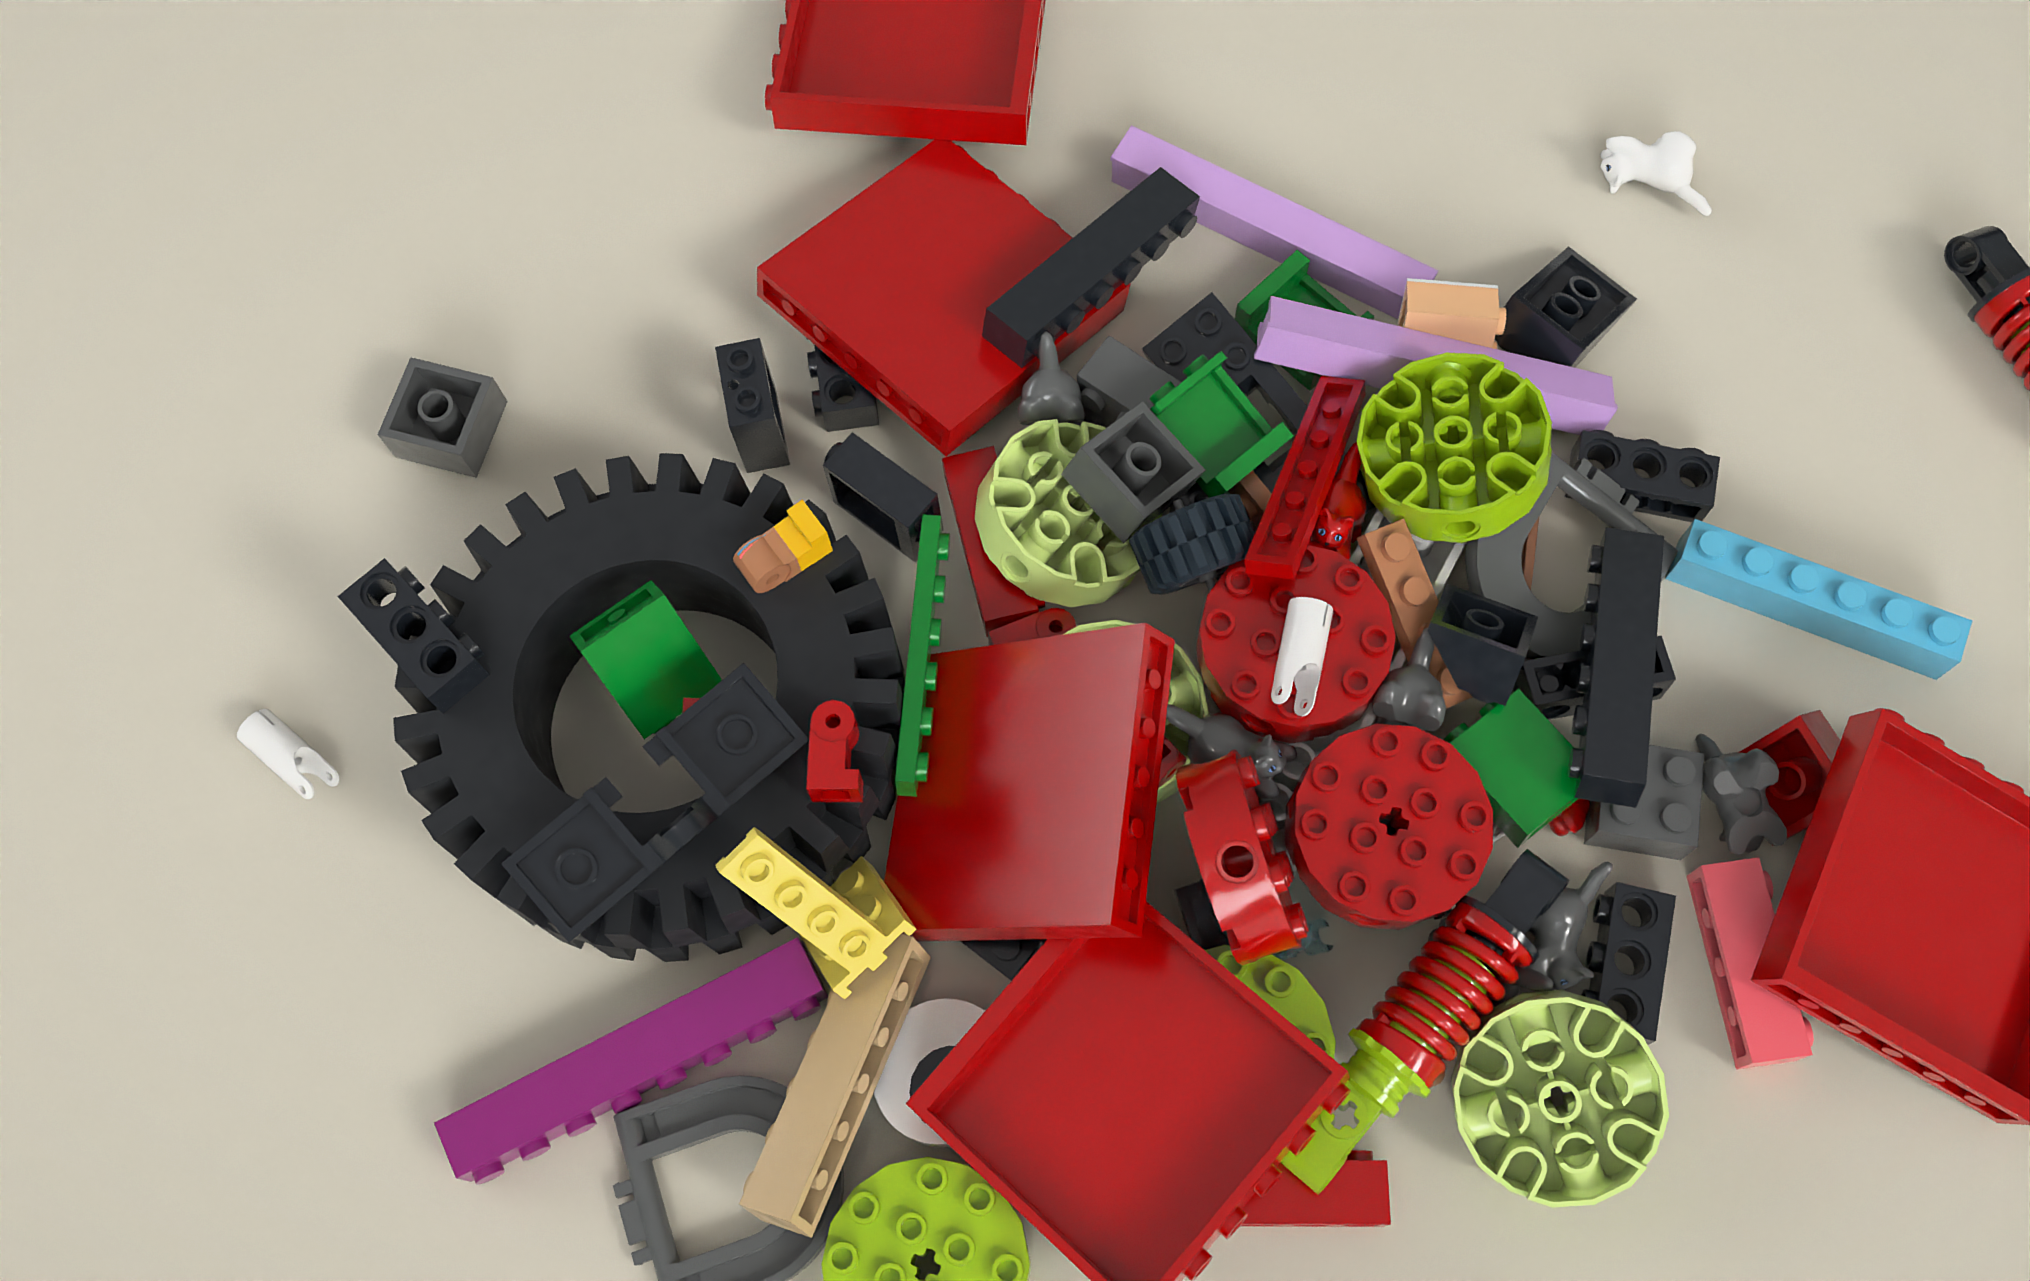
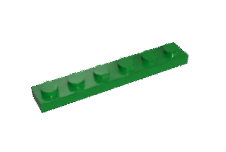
M922 514L895 776L897 795L917 797L918 781L927 782L929 753L921 752L923 735L931 736L933 707H926L927 690L936 691L938 663L930 662L931 646L940 647L942 619L934 618L936 603L944 604L946 576L938 574L940 561H948L950 549V533H942L941 516Z

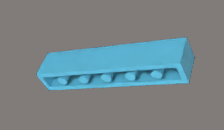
M1694 519L1678 540L1676 546L1678 550L1677 555L1665 578L1669 581L1935 680L1961 662L1973 620Z

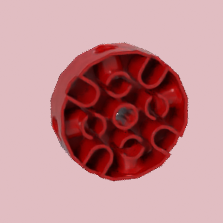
M1307 545L1294 580L1246 574L1245 560L1229 566L1207 595L1199 628L1196 652L1203 681L1211 692L1210 696L1223 714L1237 719L1247 731L1261 737L1270 734L1272 740L1292 744L1313 741L1316 737L1329 736L1339 729L1340 731L1362 717L1372 703L1376 691L1389 673L1396 635L1388 601L1369 574L1336 551ZM1296 597L1322 600L1333 607L1315 703L1311 712L1303 717L1298 716L1294 711L1297 694L1294 681L1290 697L1286 702L1279 705L1275 704L1271 699L1289 601Z
M1373 724L1340 735L1303 770L1286 805L1285 846L1300 879L1310 889L1309 893L1325 910L1359 927L1400 930L1437 917L1448 911L1478 884L1493 849V808L1478 772L1452 744L1415 726ZM1384 818L1388 819L1391 827L1396 830L1391 836L1386 834L1387 826L1380 823Z
M1234 749L1218 759L1202 764L1191 763L1177 768V786L1187 809L1183 814L1191 844L1214 913L1222 932L1227 931L1231 952L1237 963L1246 965L1277 952L1301 948V939L1308 937L1309 927L1300 902L1292 903L1288 887L1291 886L1292 879H1295L1294 872L1286 850L1276 851L1272 836L1279 831L1278 824L1270 802L1261 805L1254 787L1260 785V780L1251 755L1241 757L1238 751Z

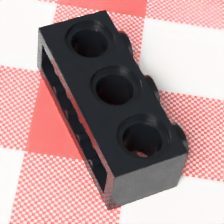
M814 345L815 351L807 352L811 378L818 377L819 390L812 391V402L815 417L823 416L827 432L879 425L876 397L839 365L832 364L833 360ZM840 397H853V399L848 403H836V400Z
M1582 430L1571 450L1569 466L1574 468L1575 463L1581 458L1600 462L1605 468L1600 470L1619 484L1620 488L1625 489L1620 503L1625 496L1630 494L1639 500V506L1634 510L1636 512L1693 522L1694 519L1703 521L1714 507L1720 463L1719 456L1705 454L1704 451L1697 448L1677 449L1662 446L1651 439L1631 440L1616 437L1604 430ZM1592 466L1587 474V477H1589L1591 472L1597 468ZM1634 468L1644 470L1650 478L1641 477ZM1680 477L1689 479L1695 487L1684 484ZM1565 493L1564 497L1573 499L1571 496Z
M384 558L337 597L426 698L442 713H445L490 675L478 662L485 654L466 633H463L459 638L455 637L447 628L455 620L436 599L427 605L418 594L425 587L406 566L397 572ZM396 593L394 599L389 604L381 606L382 600L387 595ZM426 625L425 631L420 637L410 640V636L416 628ZM456 659L455 666L449 672L439 674L441 666L446 661Z
M1662 635L1657 636L1652 700L1661 699L1676 680ZM1575 651L1524 661L1513 691L1515 692L1517 689H1520L1548 720L1574 715L1576 705L1583 706L1584 693L1576 692V680L1580 664H1587L1588 652Z
M1616 882L1604 892V895L1599 894L1595 901L1593 922L1599 924L1597 941H1591L1585 961V968L1594 972V977L1590 980L1589 990L1584 989L1581 996L1600 1001L1606 1006L1609 1000L1619 1002L1626 1010V1022L1633 1026L1643 1036L1647 1045L1656 1041L1676 895ZM1622 906L1632 907L1638 912L1641 919L1640 927H1634L1624 920ZM1615 953H1623L1631 959L1634 966L1632 975L1624 974L1617 968L1614 960Z

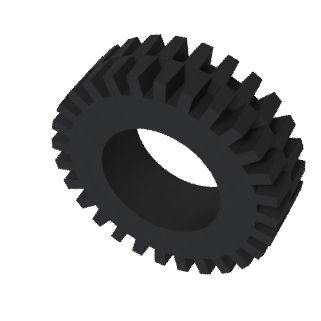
M659 453L656 484H648L630 456L606 459L609 492L596 496L576 468L554 476L553 478L565 509L547 517L526 491L505 504L521 533L519 537L505 546L480 524L464 540V543L481 569L476 578L471 580L443 565L431 582L430 586L450 613L449 615L455 620L447 628L456 638L466 633L485 654L478 662L490 675L445 713H442L398 666L395 688L417 712L416 714L393 718L395 742L417 763L414 766L401 770L408 793L431 813L421 821L433 840L458 859L454 865L471 881L533 926L538 925L558 940L582 949L585 942L589 943L609 957L634 961L636 949H645L664 962L688 961L689 945L701 942L720 955L743 948L739 930L757 923L771 935L789 926L720 874L715 866L747 837L746 834L753 827L761 831L828 886L834 883L831 870L843 857L854 864L861 856L864 858L870 850L871 844L866 827L872 815L887 820L896 800L891 773L897 767L905 688L902 672L904 668L887 607L876 579L872 578L869 580L861 554L849 537L845 535L836 541L826 513L809 499L805 503L827 531L833 551L787 582L784 581L767 592L757 593L733 562V557L738 549L747 541L762 535L788 516L786 510L791 508L793 503L784 483L763 473L750 493L736 463L713 458L704 484H702L683 454ZM652 580L666 596L675 611H698L727 618L756 634L770 647L776 655L778 682L775 700L808 738L812 714L820 704L825 701L837 700L850 706L859 728L858 742L851 750L850 769H859L864 783L863 802H812L806 789L808 741L578 937L568 943L501 863L578 800L565 792L559 780L551 745V728L556 702L567 677L583 656L570 638V635ZM426 625L416 628L412 632L410 640L420 637L425 631ZM456 659L446 661L441 666L439 674L449 672L455 666ZM699 798L680 806L654 812H613L638 842L644 846Z

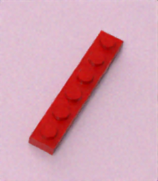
M1320 376L1244 559L1246 574L1295 579L1366 396L1365 380Z

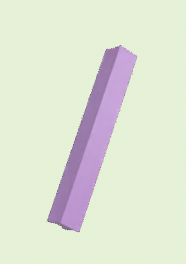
M1132 125L1111 156L1113 183L1131 191L1158 168L1162 167L1200 196L1195 212L1197 223L1280 263H1283L1298 250L1310 260L1307 272L1310 277L1396 319L1399 318L1407 278L1434 280L1438 273V270Z
M1271 296L1266 317L1263 323L1260 322L1258 327L1257 349L1254 353V359L1329 377L1365 380V385L1382 388L1391 382L1394 373L1413 361L1446 352L1485 354L1504 362V368L1518 373L1523 379L1527 377L1541 391L1552 421V429L1580 435L1582 430H1604L1618 409L1617 404H1615L1611 376Z

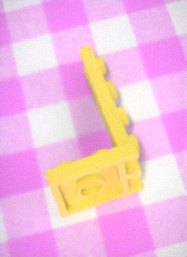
M753 827L746 834L747 837L726 858L723 857L715 864L720 874L799 933L831 989L844 999L852 993L848 985L867 967L874 971L888 958L884 950L901 933L905 932L910 936L916 930L876 869L862 856L851 867L843 871L831 886H828L761 831Z

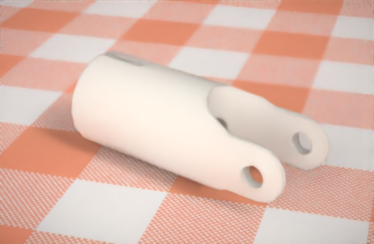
M1296 597L1289 601L1271 692L1272 701L1275 704H1283L1290 697L1294 681L1297 689L1294 711L1298 716L1302 717L1311 712L1315 703L1333 615V607L1330 604L1308 597Z
M261 709L258 712H254L239 727L237 739L303 798H313L314 787L301 773L317 775L332 787L338 785L339 775L334 767L269 709Z

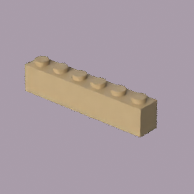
M900 934L884 950L888 958L874 971L867 967L848 985L852 993L846 999L831 989L827 999V1007L817 1029L808 1040L807 1052L796 1076L789 1082L786 1099L775 1123L770 1126L766 1134L765 1146L754 1171L748 1175L744 1184L743 1195L739 1205L761 1221L810 1238L813 1237L931 959L930 955L913 936Z

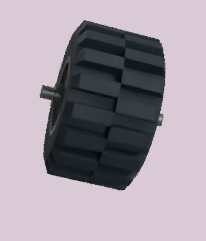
M1238 494L1217 495L1185 507L1182 499L1172 502L1176 511L1160 517L1136 531L1130 538L1129 543L1151 594L1164 595L1204 582L1208 590H1211L1216 584L1214 578L1224 573L1232 564L1245 559L1255 531Z

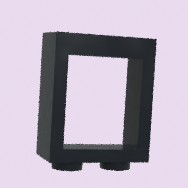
M760 338L716 346L715 350L728 424L746 472L752 473L790 465L776 386Z
M852 432L843 443L837 442L834 444L824 460L823 468L833 502L916 563L919 552L922 514L941 516L938 494Z

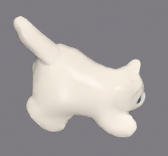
M1680 131L1668 132L1663 134L1661 138H1658L1652 145L1644 144L1630 136L1611 137L1606 140L1607 149L1601 152V159L1603 160L1600 167L1604 172L1606 180L1609 182L1611 194L1616 193L1622 184L1636 180L1647 183L1661 191L1676 193L1678 197L1692 205L1704 216L1711 214L1712 209L1706 198L1690 186L1693 174L1692 158L1696 151V144L1691 137Z

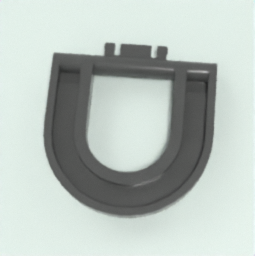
M1552 452L1548 484L1530 512L1500 533L1467 541L1465 564L1470 592L1538 616L1526 655L1530 659L1580 651L1584 623H1591L1592 612L1583 611L1584 604L1574 612L1568 613L1553 610L1541 603L1529 589L1522 571L1521 557L1525 540L1557 486L1611 528L1658 535L1632 515L1636 507L1639 506L1637 498L1630 494L1625 496L1620 503L1625 489L1620 488L1619 484L1598 468L1593 470L1589 477H1587L1593 464L1585 458L1579 459L1575 463L1574 468H1572ZM1664 540L1661 582L1678 552L1666 540Z
M753 1076L722 1077L628 1109L613 1116L630 1180L613 1185L615 1196L619 1199L630 1194L634 1195V1200L618 1205L623 1226L630 1246L643 1241L647 1243L645 1248L631 1253L635 1266L643 1265V1263L653 1260L658 1281H789L807 1268L826 1245L830 1223L842 1206L844 1195L843 1166L812 1238L770 1224L752 1236L680 1262L652 1163L653 1160L733 1132H752L766 1137L770 1126L775 1123L786 1099V1086L772 1080Z

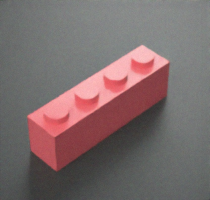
M1760 858L1699 866L1687 875V880L1736 1070L1794 1062L1813 1055L1811 1050L1814 1041L1812 1027L1808 1019L1804 1016L1802 1017L1801 1010L1751 981L1775 916L1771 903L1773 897L1772 880L1768 872L1763 871Z

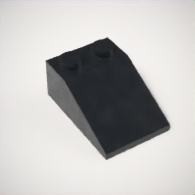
M1568 246L1511 296L1503 307L1506 308L1504 332L1502 335H1495L1494 340L1506 352L1576 368L1635 303L1637 298Z

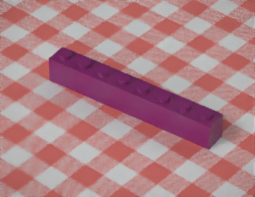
M797 937L434 1122L455 1178L469 1182L475 1181L476 1185L489 1182L505 1172L503 1165L520 1156L522 1161L533 1159L551 1148L549 1143L551 1140L565 1133L569 1137H574L590 1130L597 1124L595 1118L611 1109L616 1114L636 1106L642 1101V1093L656 1086L660 1090L668 1089L688 1077L685 1071L701 1063H704L705 1067H709L727 1059L732 1055L730 1048L747 1039L750 1044L757 1043L773 1035L777 1031L776 1024L792 1016L795 1021H798L816 1013L821 1009L819 1002L827 999L828 994L805 946Z

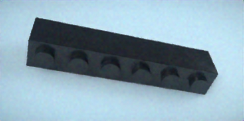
M1162 167L1158 168L987 307L982 337L1021 368L1033 358L1037 357L1039 359V344L1043 333H1050L1054 342L1064 332L1072 333L1081 324L1084 316L1094 307L1096 309L1103 307L1115 289L1123 283L1125 285L1130 284L1147 262L1160 259L1172 241L1178 236L1184 238L1191 232L1197 222L1195 212L1200 196Z
M1606 527L1600 546H1591L1587 572L1595 573L1594 584L1588 583L1583 607V611L1592 612L1591 623H1584L1580 639V651L1588 652L1587 664H1580L1576 680V692L1584 693L1583 706L1576 705L1572 722V734L1580 735L1579 749L1572 748L1568 764V777L1576 779L1574 798L1636 808L1645 789L1664 547L1663 535Z

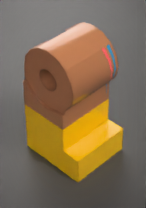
M803 499L786 510L788 516L762 535L747 541L735 553L733 562L755 592L764 593L784 581L787 582L833 551L827 531Z

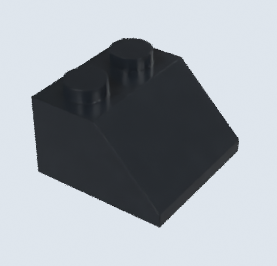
M1446 584L1427 631L1458 689L1469 692L1473 698L1481 702H1496L1506 706L1526 658L1538 616Z

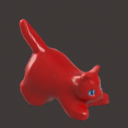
M1357 442L1352 444L1343 459L1339 472L1333 478L1308 542L1310 546L1336 551L1348 560L1351 557V543L1357 541L1356 538L1361 536L1367 507L1365 498L1357 486V477L1361 466Z

